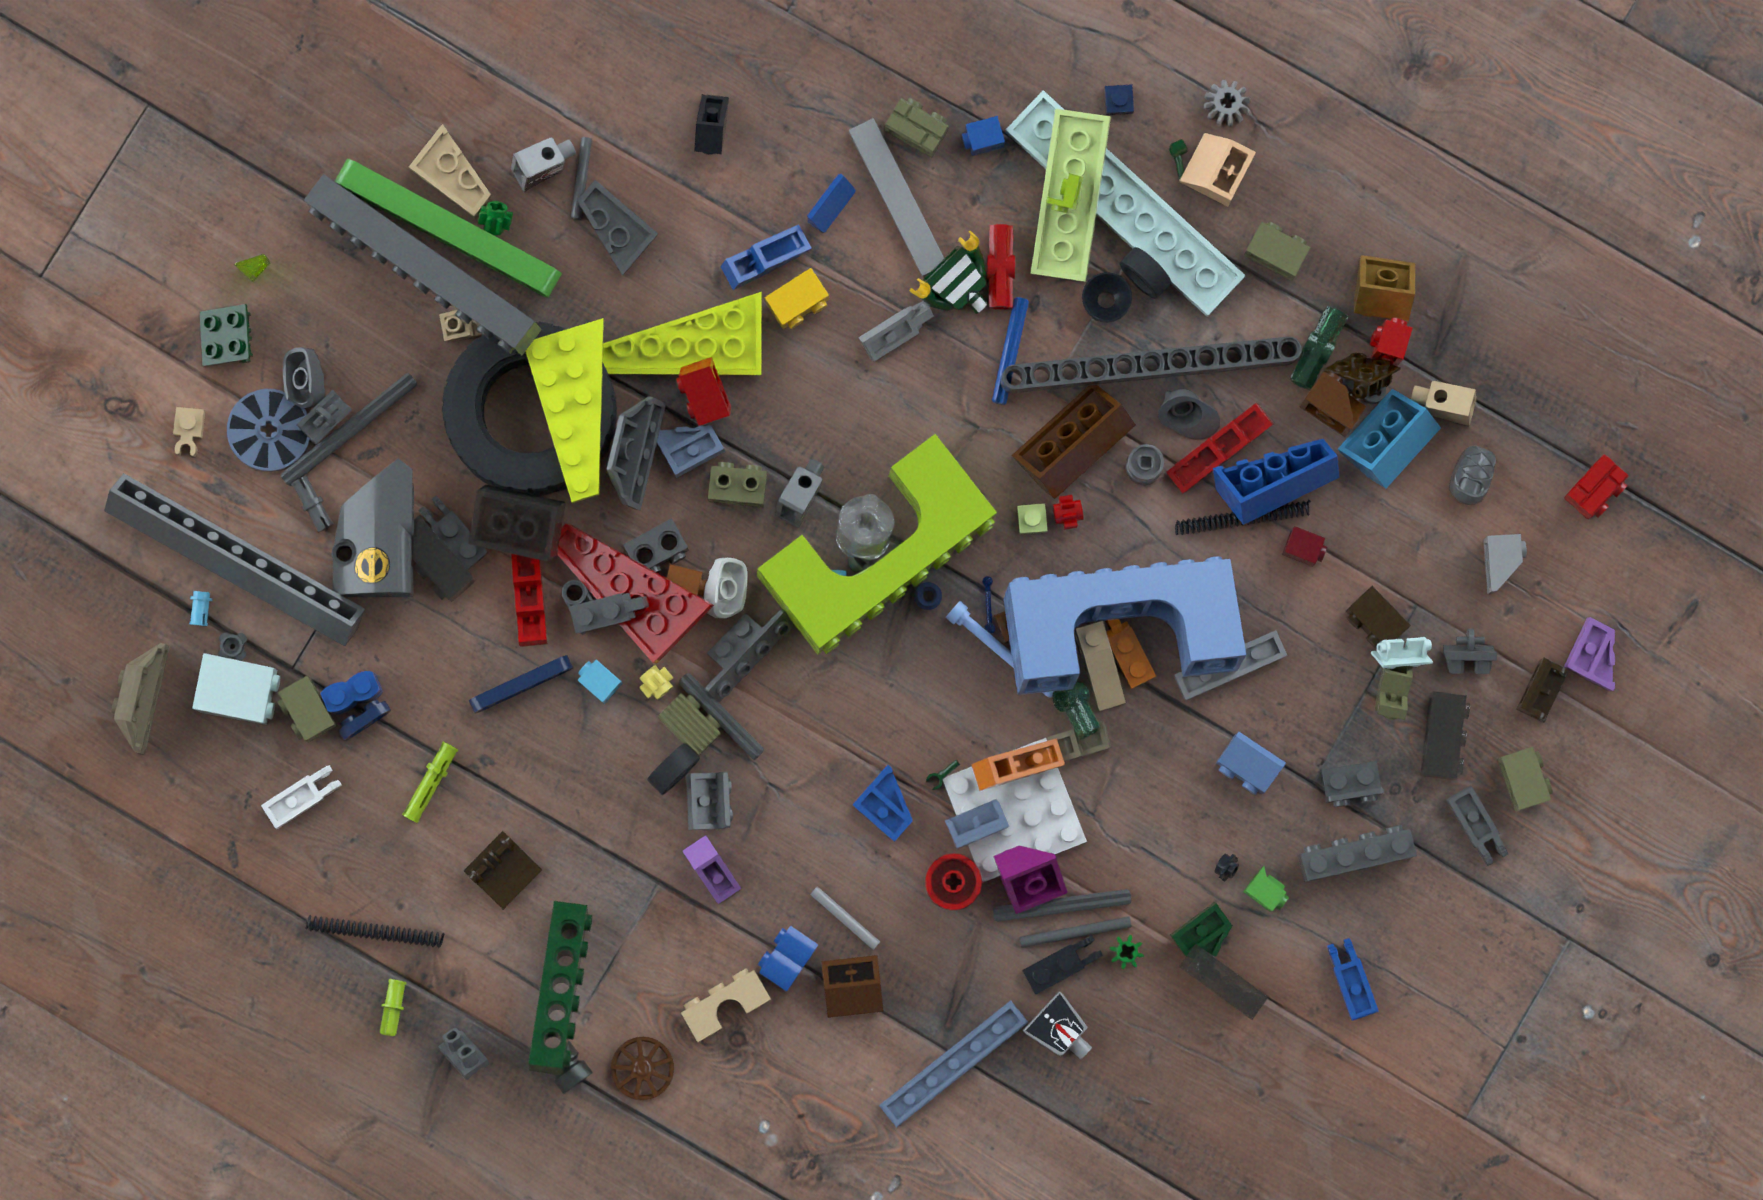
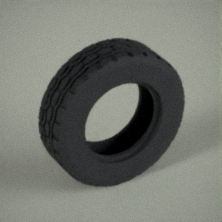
M539 321L536 323L542 330L535 339L566 329ZM483 335L479 339L476 338L454 362L455 365L451 368L446 380V387H444L442 399L443 421L453 449L462 463L477 478L497 490L518 496L531 497L534 495H550L553 492L557 493L567 489L555 446L537 453H519L503 447L490 435L485 422L484 407L491 387L503 374L511 369L530 364L526 351L522 356L515 351L509 354L498 345L499 340L494 336L490 339ZM603 362L600 460L604 457L610 446L617 420L614 387Z

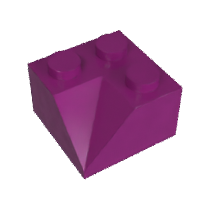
M1019 845L993 856L1004 889L1016 914L1068 893L1056 856L1053 853Z

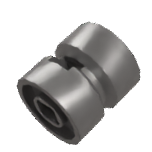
M1143 444L1137 446L1132 450L1127 459V475L1136 484H1151L1163 470V455L1153 445Z

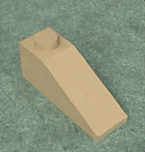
M1103 621L1077 628L1074 633L1098 710L1102 711L1125 704L1124 694Z

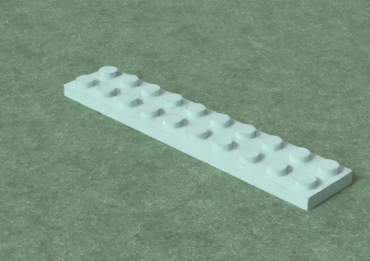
M1042 91L1011 123L1005 132L1046 169L1055 109H1064L1045 91ZM1106 148L1096 216L1132 249L1134 247L1140 248L1153 257L1166 271L1171 279V284L1208 317L1246 275Z

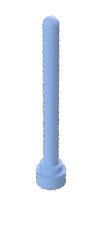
M959 601L945 618L952 624L957 623L959 626L962 624L1013 667L1011 651L969 616L971 613L967 611L968 607ZM1056 691L1042 693L1051 698L1055 695Z

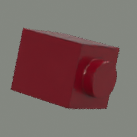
M1294 526L1291 529L1282 555L1313 567L1317 561L1322 562L1327 550V547L1323 545L1325 538Z

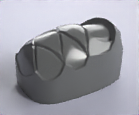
M305 347L287 351L283 360V384L286 399L302 408H314L326 397L324 374L318 355L314 349Z
M1475 445L1466 448L1462 452L1454 467L1449 483V490L1457 501L1466 505H1475L1482 502L1489 491L1494 474L1496 456L1493 452Z

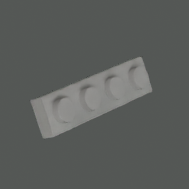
M1275 630L1245 643L1246 657L1238 671L1183 677L1182 672L1175 674L1174 678L1184 700L1191 699L1286 657L1287 653L1277 631Z

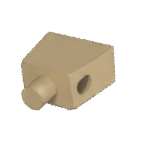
M1432 381L1430 389L1414 386L1411 400L1426 405L1425 408L1432 416L1470 426L1477 400L1475 389ZM1439 398L1446 399V401L1443 403L1436 402V400Z

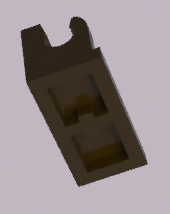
M1545 657L1540 659L1516 710L1544 723L1568 675V669Z

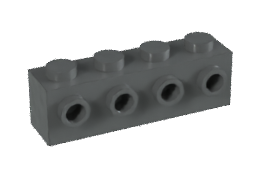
M1402 825L1387 828L1385 835L1376 836L1375 831L1358 835L1359 841L1349 843L1348 838L1331 841L1332 847L1321 849L1320 844L1304 847L1305 853L1298 855L1303 880L1308 882L1416 857L1417 854L1411 829L1403 830Z

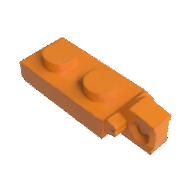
M1119 619L1105 620L1110 629L1106 633L1112 653L1129 687L1133 689L1155 678L1156 674L1128 622L1126 621L1121 624Z

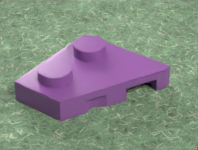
M1588 617L1564 668L1608 691H1614L1613 665H1615V654L1613 652V645L1615 643V630Z

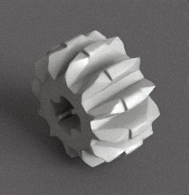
M1222 80L1221 88L1213 84L1211 86L1213 93L1206 92L1204 98L1209 102L1205 103L1203 108L1204 110H1212L1208 114L1209 120L1216 116L1218 117L1217 126H1221L1223 120H1226L1227 126L1232 127L1233 119L1241 123L1243 121L1241 114L1247 115L1249 112V108L1245 105L1250 103V97H1241L1245 94L1246 88L1243 87L1237 91L1236 81H1233L1231 87H1228L1227 81ZM1223 99H1229L1228 103L1233 102L1230 108H1225V104L1221 105Z

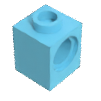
M597 659L593 663L588 661L578 672L581 676L578 679L579 683L603 704L623 684Z

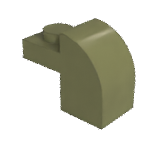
M1413 666L1382 669L1375 704V711H1378V715H1383L1391 720L1397 718L1405 720L1408 711V693L1413 678Z

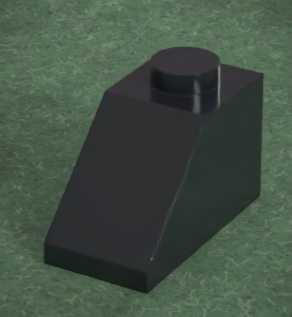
M702 94L696 121L694 152H702L707 155H722L729 97Z

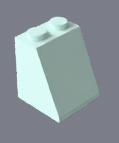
M203 653L192 709L200 713L267 725L268 719H272L274 715L275 703L271 701L273 691L277 692L280 685V676L277 675L278 670L272 667Z

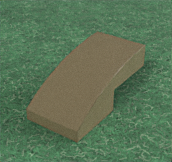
M1104 721L1047 737L1048 741L1057 738L1064 762L1112 748Z

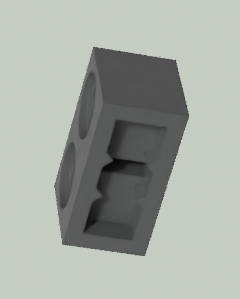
M672 518L623 544L628 556L639 562L637 556L640 551H651L653 553L652 560L649 563L640 564L656 573L662 570L661 565L669 561L671 564H675L686 557L685 552L689 551ZM671 536L677 539V546L673 550H665L662 547V541L666 537Z

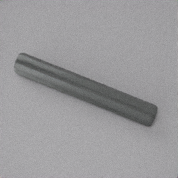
M690 673L685 674L679 680V685L701 705L708 715L710 714L721 725L720 727L752 759H757L763 753V747Z

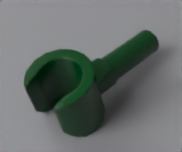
M1182 139L1169 146V152L1176 162L1179 180L1184 173L1181 155L1188 152L1186 144Z
M956 759L939 773H931L927 776L926 782L931 777L939 779V785L932 790H938L942 786V780L960 765L959 761Z

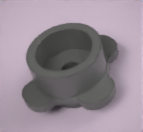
M226 632L220 635L221 650L218 653L220 657L236 658L239 661L246 657V652L244 651V644L247 642L246 635L243 633L229 635ZM231 644H235L234 649L230 648Z

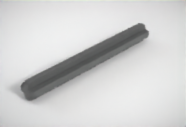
M1125 889L1056 898L1018 914L1015 913L1012 905L996 906L993 908L994 920L999 922L1128 905L1131 903L1130 890Z

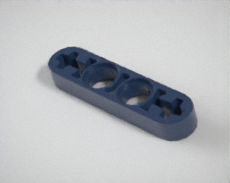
M568 655L559 657L469 700L474 714L482 712L573 669Z

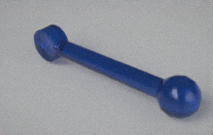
M985 576L982 579V584L985 586L987 620L984 629L992 634L995 631V626L992 624L991 585L993 584V579L990 576Z

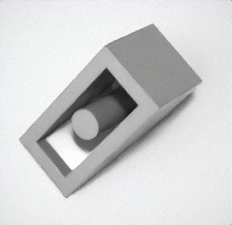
M1521 534L1487 536L1483 539L1487 594H1494L1523 562V558L1526 557V542L1521 541Z

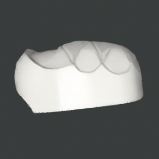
M728 557L715 560L709 571L708 581L705 584L704 599L714 605L707 614L715 618H728L743 610L747 592V567L742 561Z

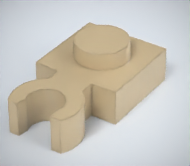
M176 407L173 435L181 436V440L175 445V453L181 456L182 448L189 445L191 447L190 456L196 457L198 449L194 443V438L203 437L205 410Z

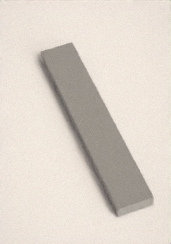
M874 118L850 129L849 134L921 276L924 277L944 259V256Z

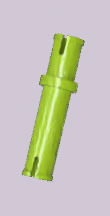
M444 741L442 742L432 763L429 762L427 764L428 770L405 811L402 813L403 816L416 823L419 822L443 777L446 778L448 774L446 771L458 752L457 748Z

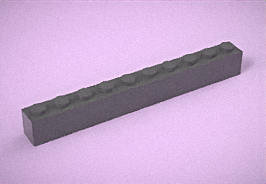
M322 175L304 199L310 207L308 212L319 221H322L324 218L331 222L329 227L341 236L347 233L352 237L350 242L361 250L367 247L372 251L371 256L382 265L388 262L394 266L392 271L404 280L407 276L415 282L412 285L425 295L428 291L436 296L434 301L443 308L448 309L451 306L457 310L455 315L466 324H469L470 321L477 324L476 330L486 338L490 339L492 336L499 340L498 345L509 354L515 351L522 356L542 330L530 317L326 175Z
M124 473L109 490L104 509L105 512L343 646L347 645L358 630L365 608Z

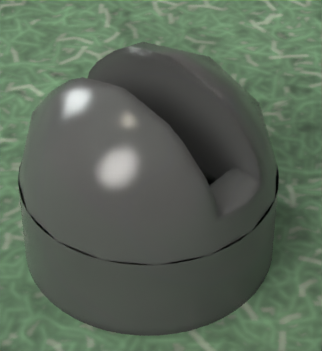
M855 550L848 557V565L852 571L859 573L869 567L870 557L863 550ZM856 554L865 563L863 567L853 558Z

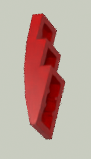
M1255 403L1166 471V473L1184 494L1212 473L1213 468L1221 466L1273 426L1274 423L1261 406Z
M538 530L510 533L519 646L545 645L548 643Z

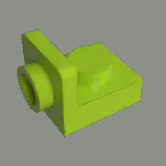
M1069 173L1068 179H1063L1060 195H1064L1063 201L1049 197L1046 199V203L1052 204L1051 210L1068 213V208L1076 210L1083 181L1082 176Z

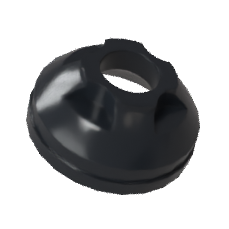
M1103 272L1094 275L1085 284L1082 291V303L1085 311L1094 320L1104 323L1114 322L1121 319L1129 311L1132 304V291L1127 281L1120 275ZM1110 293L1114 297V304L1109 308L1100 306L1098 303L1100 294Z

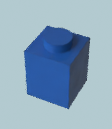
M998 116L965 125L966 133L961 134L965 149L971 150L972 156L1004 148L1005 140Z

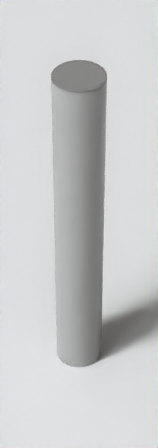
M818 886L810 894L872 950L880 943L874 935Z

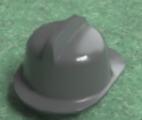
M1178 389L1173 392L1168 390L1165 393L1164 403L1158 411V418L1161 424L1191 439H1204L1210 437L1218 430L1220 426L1218 412L1210 405L1201 401L1194 392L1188 389Z

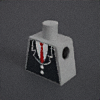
M548 138L513 154L511 170L521 189L525 192L562 172L565 159L575 155L576 151L569 139L556 145L553 138Z
M1060 991L1023 1030L1025 1034L1059 1056H1062L1070 1049L1081 1060L1092 1048L1080 1037L1088 1028Z

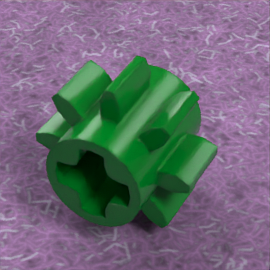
M491 201L487 204V207L481 206L478 224L484 225L483 230L492 235H501L504 229L510 230L513 212L507 211L508 207L505 203Z
M1129 935L1125 942L1120 937H1117L1116 940L1119 945L1117 947H1109V950L1114 951L1116 955L1112 958L1111 962L1121 961V969H1125L1126 963L1129 962L1134 968L1137 967L1136 957H1144L1142 953H1138L1137 949L1142 945V942L1132 943V935ZM1123 944L1126 947H1132L1134 950L1131 952L1132 958L1130 960L1127 957L1121 958L1119 954L1123 951L1121 948Z

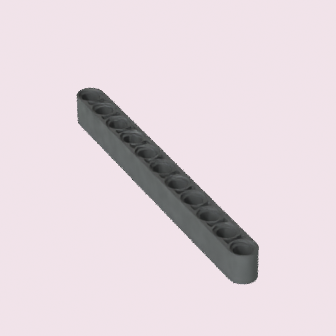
M1279 337L1014 364L1004 370L1000 377V384L1008 393H1021L1286 366L1292 364L1300 356L1302 347L1300 342L1294 337ZM1281 346H1291L1294 351L1293 357L1284 356L1281 352ZM1254 348L1264 349L1267 354L1266 359H1257L1254 356ZM1229 350L1236 351L1239 354V362H1230L1226 357V352ZM1199 354H1209L1212 358V364L1209 366L1201 364ZM1172 357H1182L1185 367L1181 369L1174 367L1171 362ZM1148 358L1155 360L1158 365L1157 370L1148 371L1144 366V360ZM1120 361L1128 363L1130 373H1119L1116 367L1117 363ZM1092 364L1099 365L1103 370V375L1100 377L1092 376L1089 372V366ZM1062 368H1072L1076 374L1075 378L1072 380L1065 379L1061 373ZM1036 370L1045 371L1048 375V381L1044 383L1038 382L1034 378V372ZM1011 372L1018 374L1021 383L1016 386L1009 384L1006 375Z

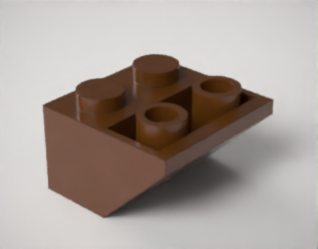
M878 955L821 961L828 1018L884 1012Z

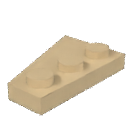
M443 124L409 166L410 170L474 218L481 211V206H485L492 197Z

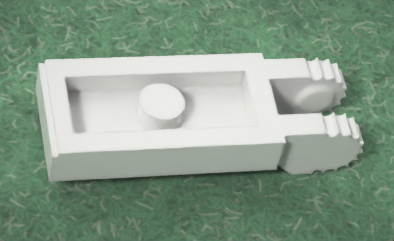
M329 765L311 776L307 775L261 805L275 829H279L324 800L323 797L342 786L340 781L337 780L329 783L320 791L316 787L315 782L327 777L333 771Z

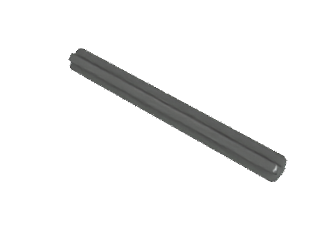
M406 373L281 473V478L288 486H292L291 484L294 481L300 480L301 477L305 476L416 387L417 382L411 374Z

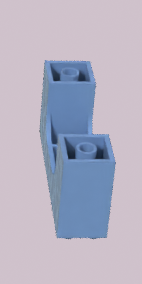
M1218 556L1207 558L1205 562H1195L1192 559L1180 561L1176 565H1167L1165 562L1152 564L1148 568L1132 565L1120 571L1104 568L1092 574L1076 571L1064 577L1048 574L1036 580L1020 577L1014 579L1013 582H1009L1003 599L1018 695L1074 688L1080 674L1074 630L1088 622L1153 616L1164 620L1171 626L1176 635L1183 677L1238 671L1246 657L1231 560H1222V557Z

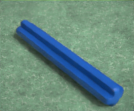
M1015 297L992 397V402L999 405L1007 403L1009 394L1001 387L1000 377L1008 366L1016 363L1029 301L1021 297ZM1013 372L1006 375L1009 384H1011Z

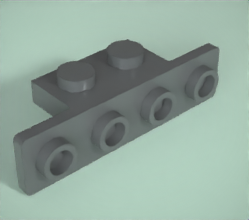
M780 609L761 628L745 613L707 652L723 668L705 687V690L714 699L720 702L724 697L728 696L732 689L751 672L752 668L769 654L773 646L789 633L794 624L788 614L783 609Z

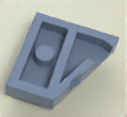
M711 425L697 426L696 428L676 427L673 430L659 431L657 443L676 478L725 452Z

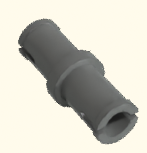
M308 476L301 477L300 481L299 479L294 481L291 485L303 503L302 509L304 512H308L318 533L334 525L322 505L324 502L322 497L317 496L308 480Z

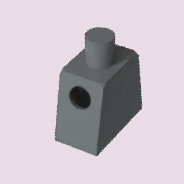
M810 459L805 469L800 466L797 467L778 500L775 516L797 528L801 526L821 489L823 479L820 475L825 468L822 463Z

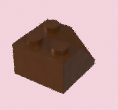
M1323 371L1300 405V408L1343 437H1346L1367 406L1362 404L1363 399L1355 397L1353 392L1348 393L1347 387L1342 384V378L1332 372L1327 374Z

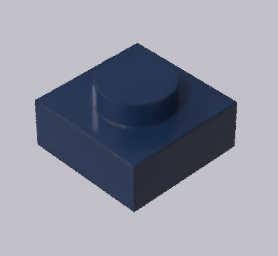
M1132 84L1105 86L1106 115L1134 114Z

